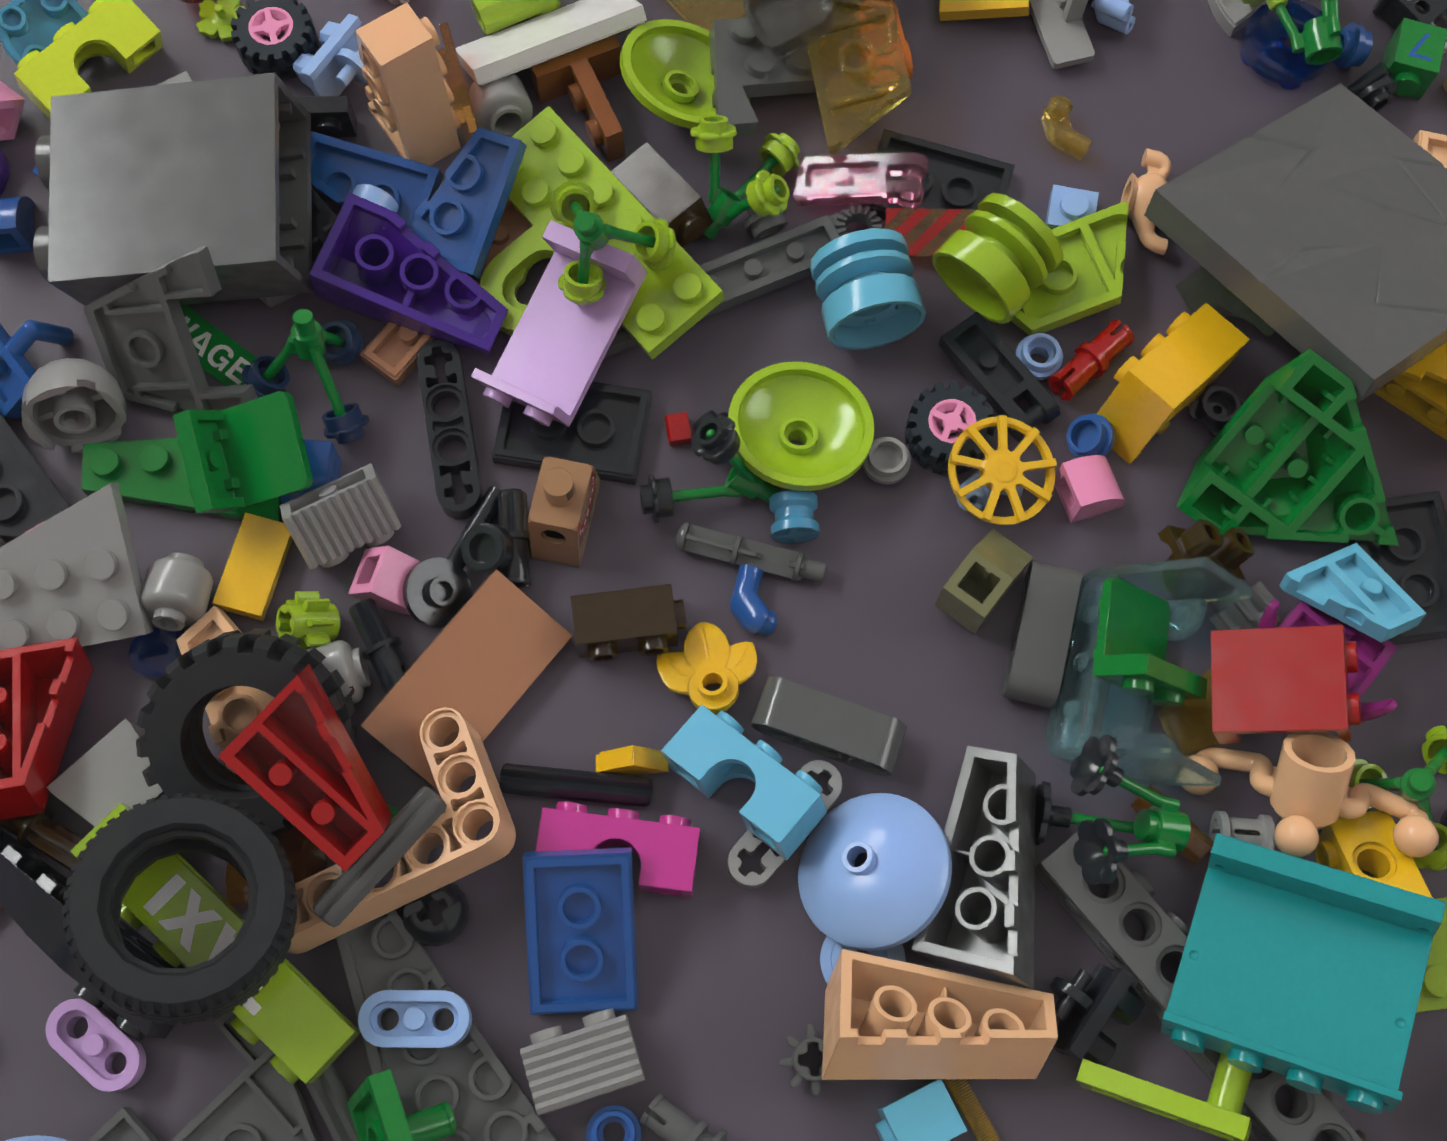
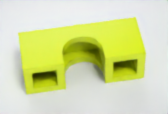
M96 0L90 6L89 14L76 25L74 22L65 24L55 33L53 43L41 52L34 50L20 60L17 65L18 70L14 73L19 88L49 119L51 97L92 92L90 86L78 75L81 65L87 59L94 56L112 58L130 74L163 47L161 31L132 0Z

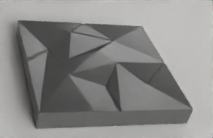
M1341 83L1261 128L1250 137L1242 139L1155 189L1144 216L1301 354L1311 349L1349 377L1354 385L1357 403H1360L1447 342V168Z

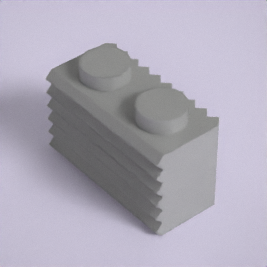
M371 463L280 505L282 520L309 569H315L318 565H321L323 568L338 565L355 548L362 547L365 543L368 546L380 545L394 535V530H398L401 527L397 513Z
M613 1008L583 1017L584 1028L563 1034L562 1027L559 1025L530 1035L532 1045L521 1048L520 1054L537 1115L548 1114L646 1081L626 1014L616 1017Z

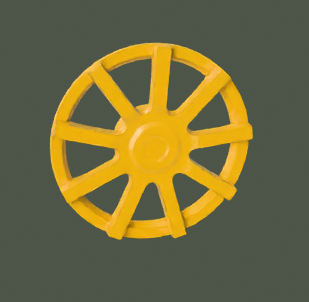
M999 415L971 424L958 436L949 456V481L958 501L973 516L991 524L1014 525L1035 516L1050 501L1055 484V467L1057 463L1056 458L1053 459L1048 445L1039 435L1040 431L1037 428H1032L1024 422L1007 417V415ZM997 426V450H993L979 430ZM1007 427L1025 435L1013 451L1008 450ZM968 438H971L984 453V460L959 455L960 449ZM1033 442L1043 460L1021 462L1020 456ZM956 465L980 469V478L961 488L957 479ZM1045 469L1044 487L1041 488L1023 476V473ZM985 485L991 492L984 511H981L966 498V495ZM1016 486H1021L1038 497V500L1032 507L1025 512ZM1000 492L1007 493L1014 516H993Z

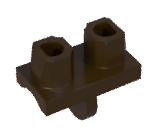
M1202 519L1196 521L1188 529L1168 525L1158 533L1160 540L1167 543L1173 552L1164 563L1167 581L1172 587L1182 591H1191L1197 588L1202 581L1229 586L1240 578L1245 580L1239 566L1255 554L1244 530L1231 527L1221 535L1218 528L1212 522Z

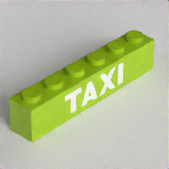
M123 803L117 805L70 852L78 857L81 850L86 849L87 846L85 844L91 838L94 839L97 836L95 833L101 827L104 828L108 825L106 822L113 817L115 819L120 816L119 813L125 809L129 811L132 808ZM179 853L157 860L135 878L123 898L120 915L137 930L145 925L158 938L152 945L153 948L175 968L182 962L187 967H191L213 959L234 941L246 920ZM285 958L283 964H279L277 973L269 979L270 981L265 987L262 986L259 989L257 995L250 997L242 1006L239 1004L234 1007L235 1010L232 1012L236 1017L230 1023L249 1043L255 1045L261 1040L275 1054L269 1062L288 1082L294 1084L300 1078L305 1084L314 1083L361 1032Z

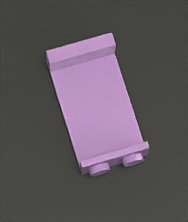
M550 220L542 238L555 252L493 374L490 375L475 368L471 377L486 387L482 394L486 398L506 408H509L512 401L525 406L523 414L544 426L549 427L554 420L569 427L647 271L634 255L606 244L602 249L593 251L590 261L598 265L603 271V277L606 280V288L603 289L604 296L599 301L588 305L574 304L564 297L563 291L558 287V279L564 273L567 264L579 260L580 240L575 235L573 229Z

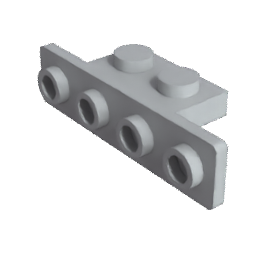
M1029 0V11L1053 69L1093 60L1095 50L1082 20L1088 0Z

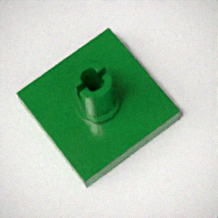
M391 1069L368 1076L347 1102L358 1141H438L454 1135L456 1132L454 1114L449 1103L446 1101L405 1116Z

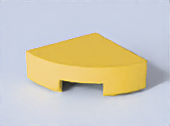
M630 745L603 751L596 755V772L623 775L669 772L668 762L661 751Z

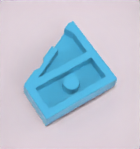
M1357 543L1287 572L1279 585L1288 594L1381 643L1418 626L1426 615V612Z

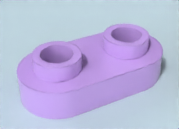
M70 999L56 1006L49 1015L45 1029L48 1043L93 1087L101 1091L120 1092L131 1088L141 1079L146 1068V1053L143 1046L138 1040L123 1031L115 1023V1019L102 1007L97 1008L84 999ZM84 1017L87 1020L88 1029L84 1036L78 1038L74 1033V1026L79 1019ZM122 1053L126 1057V1066L121 1073L116 1074L112 1069V1061L117 1054Z

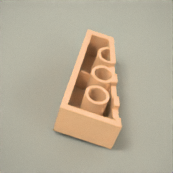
M842 949L825 990L822 1080L1036 1079L1058 1039L1054 994Z

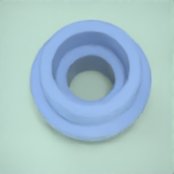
M1036 333L1025 337L1015 351V355L1037 380L1050 378L1059 371L1063 362V352L1058 341L1045 333ZM1039 354L1044 357L1046 362L1038 363L1031 359L1030 356Z

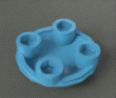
M12 0L8 5L0 9V39L4 50L18 65L20 60L34 50L41 52L53 43L55 33L62 26L70 22H74L76 25L88 13L76 0Z

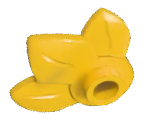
M700 622L688 632L684 641V651L667 652L657 655L656 664L662 682L670 691L689 695L692 704L696 708L703 705L716 715L720 711H727L735 703L739 695V685L754 675L757 667V653L753 642H740L730 646L720 628L711 623ZM710 684L722 685L715 691L705 689Z

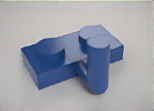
M27 320L10 337L0 324V413L3 417L19 419L22 415L24 387L36 372L24 354L36 340L63 346L71 344L73 341V331L69 327Z

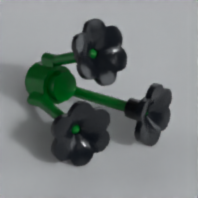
M1108 734L1100 739L1093 736L1083 745L1081 754L1074 759L1070 767V775L1074 778L1071 783V791L1081 797L1087 793L1091 795L1098 794L1105 784L1112 788L1120 786L1155 805L1148 809H1141L1137 813L1134 822L1073 813L1070 807L1052 804L1050 782L1042 781L1036 787L1035 845L1044 843L1050 826L1069 828L1070 824L1079 825V840L1074 845L1073 855L1076 863L1082 867L1083 879L1090 885H1096L1100 882L1102 884L1114 882L1117 876V863L1125 861L1128 856L1159 855L1174 858L1176 853L1183 851L1187 846L1191 833L1189 816L1185 812L1178 811L1180 807L1178 799L1161 796L1124 775L1123 769L1117 766L1119 760L1118 755L1115 753L1117 740ZM1113 831L1134 834L1136 839L1141 840L1142 843L1126 844L1125 841L1114 837Z

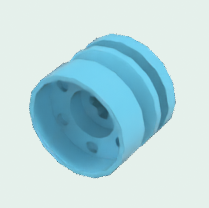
M880 228L851 232L833 239L821 247L811 258L810 271L812 279L816 282V294L823 302L821 314L828 340L833 346L845 350H864L883 346L907 336L924 322L926 309L919 285L912 277L914 266L908 256L907 241L901 233L891 229Z

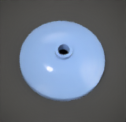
M890 793L861 795L847 800L831 810L816 825L808 837L801 854L798 869L800 897L812 922L821 932L835 942L848 948L862 951L890 949L917 936L938 914L950 887L952 876L951 852L940 825L917 803L908 798ZM867 852L866 862L859 867H855L857 856Z

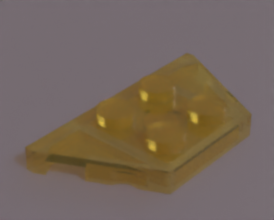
M798 0L830 155L837 154L912 94L895 11L891 2L879 0Z

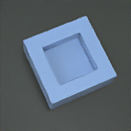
M1053 184L1049 196L1045 224L1050 229H1054L1095 213L1099 192Z

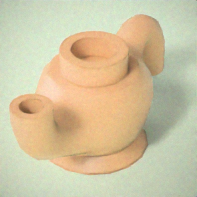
M1146 148L1141 166L1147 168V173L1139 178L1134 173L1130 174L1120 203L1127 202L1129 206L1128 218L1132 221L1138 238L1145 248L1154 253L1164 255L1168 247V239L1161 238L1155 233L1156 225L1144 214L1155 189L1167 183L1166 179L1171 171V162L1164 153Z

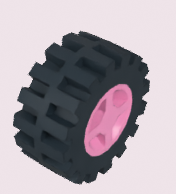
M297 0L245 1L247 8L239 7L235 12L238 19L232 18L231 21L233 30L231 31V36L244 66L246 65L253 75L257 72L258 74L275 72L281 81H283V75L289 74L291 79L297 77L293 69V63L302 53L315 55L316 49L319 48L316 30L306 7L302 2L298 4Z
M950 381L948 388H944L942 382L934 384L932 391L926 388L920 393L919 399H915L906 422L905 441L906 444H910L909 452L913 458L919 456V465L924 469L929 464L934 466L933 473L941 475L943 469L948 470L950 452L958 436L971 424L994 416L992 406L985 407L987 398L982 393L975 397L973 395L974 388L966 385L964 390L958 389L959 382ZM995 426L979 430L980 434L990 445ZM971 438L965 441L959 452V455L980 460L985 456ZM956 465L957 474L962 468L964 472L973 469L967 466Z

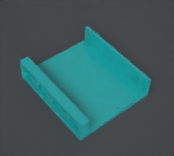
M1216 833L1207 872L1169 1003L1163 1015L1160 1032L1170 1035V1041L1182 1049L1203 1053L1204 1049L1207 1048L1228 1055L1227 1062L1239 1069L1252 1073H1261L1262 1069L1265 1068L1285 1075V1082L1299 1090L1320 1094L1323 1088L1346 1096L1345 1103L1359 1111L1374 1115L1377 1113L1382 1114V1110L1393 1112L1402 1100L1403 1092L1398 1091L1433 937L1442 924L1446 902Z

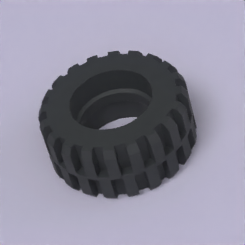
M254 628L248 633H241L238 629L222 633L216 638L202 642L179 656L165 668L166 672L164 675L157 678L147 692L150 702L140 709L137 725L140 728H145V734L136 740L137 757L149 758L150 766L142 771L148 787L158 783L165 793L164 795H170V797L175 796L177 793H184V795L198 793L199 796H204V794L213 795L216 799L221 797L229 803L239 804L241 809L246 808L252 812V815L260 818L263 821V825H267L275 836L291 830L294 826L239 775L227 769L213 756L207 746L203 733L205 707L217 693L233 686L256 688L275 698L310 664L354 744L356 726L351 724L350 717L355 712L352 697H344L340 688L345 681L337 669L330 673L321 663L326 657L315 647L308 652L298 646L300 643L299 638L287 633L279 638L271 636L270 629Z

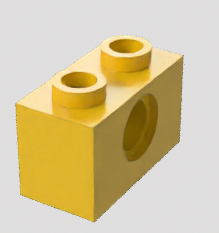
M1380 810L1369 811L1355 819L1339 817L1335 823L1323 828L1319 836V843L1315 848V857L1318 864L1433 898L1413 857L1400 852L1394 843L1393 829L1396 823L1392 815ZM1361 870H1366L1370 872L1376 878L1367 876Z

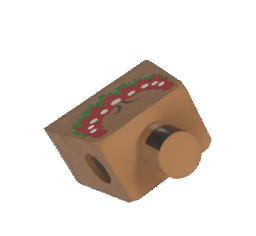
M544 457L528 516V531L533 559L580 568L601 484L594 466L554 457ZM550 531H556L565 538L555 539L549 537L548 534Z

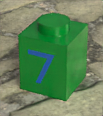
M1403 18L1386 44L1382 61L1389 68L1392 78L1397 83L1395 94L1416 99L1422 98L1439 74L1447 29Z

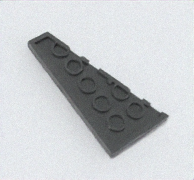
M397 909L336 937L357 1019L360 1008L365 1000L372 994L382 990H447L454 992L423 946L416 942L404 928L401 915ZM394 1009L385 1011L381 1017V1025L387 1031L394 1029L399 1021L398 1013ZM449 1009L442 1010L437 1014L435 1020L437 1028L445 1031L453 1025L454 1015ZM473 1018L470 1031L465 1039L450 1048H382L370 1044L362 1036L372 1075L391 1069L405 1116L445 1101L449 1103L456 1121V1132L454 1135L438 1141H557L541 1116L537 1115L536 1109Z

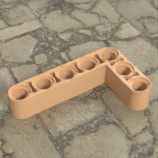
M446 707L435 709L425 717L419 731L420 740L440 797L447 805L446 812L440 815L393 866L394 872L391 880L383 887H379L378 882L339 926L332 927L326 924L313 910L316 900L344 872L337 864L295 883L297 920L294 937L291 939V946L287 953L300 954L307 952L484 868L510 853L516 840L513 821L481 736L458 711ZM459 731L456 740L450 745L443 747L446 738L451 733ZM476 775L475 783L472 787L460 793V787L464 780ZM493 821V828L489 835L484 839L476 840L480 827L487 822ZM443 844V852L439 859L428 864V857L431 851L438 845Z

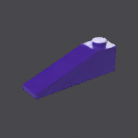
M350 192L309 273L313 293L319 298L357 314L386 323L391 322L399 327L402 326L418 333L446 340L486 354L490 353L508 314V309L470 276L457 270L440 255V251L429 241L425 242L407 227L406 221L394 211Z

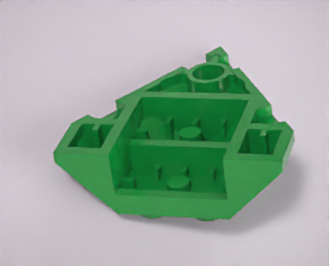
M1311 349L1302 353L1262 381L1200 454L1176 504L1178 509L1193 520L1198 521L1202 519L1212 522L1218 528L1221 535L1231 527L1244 530L1247 535L1265 536L1267 539L1348 543L1349 540L1376 541L1379 545L1399 546L1394 527L1391 525L1385 505L1386 498L1366 427L1362 424L1356 403L1357 396L1353 382Z

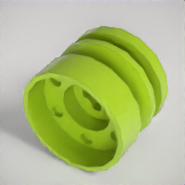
M991 193L978 204V210L968 215L965 220L966 230L959 229L953 232L933 254L932 263L937 275L962 303L974 312H978L987 320L1004 324L1009 322L1029 300L1031 293L1029 287L1041 286L1046 281L1048 273L1054 272L1062 263L1064 254L1059 241L1051 229L1033 211L1005 194Z

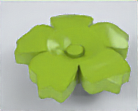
M204 0L202 3H199L201 21L196 26L200 34L211 39L220 36L222 42L233 41L231 31H233L231 27L232 18L238 19L235 12L239 7L246 9L245 6H240V0H217L218 4L212 0Z

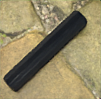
M506 763L502 766L499 778V786L504 793L643 807L650 804L653 790L652 779L644 776Z

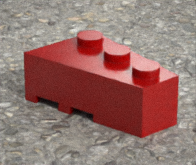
M78 638L0 650V821L44 812L50 795V791L46 787L56 778L94 669Z
M310 664L218 756L344 872L385 832L392 817L389 807Z

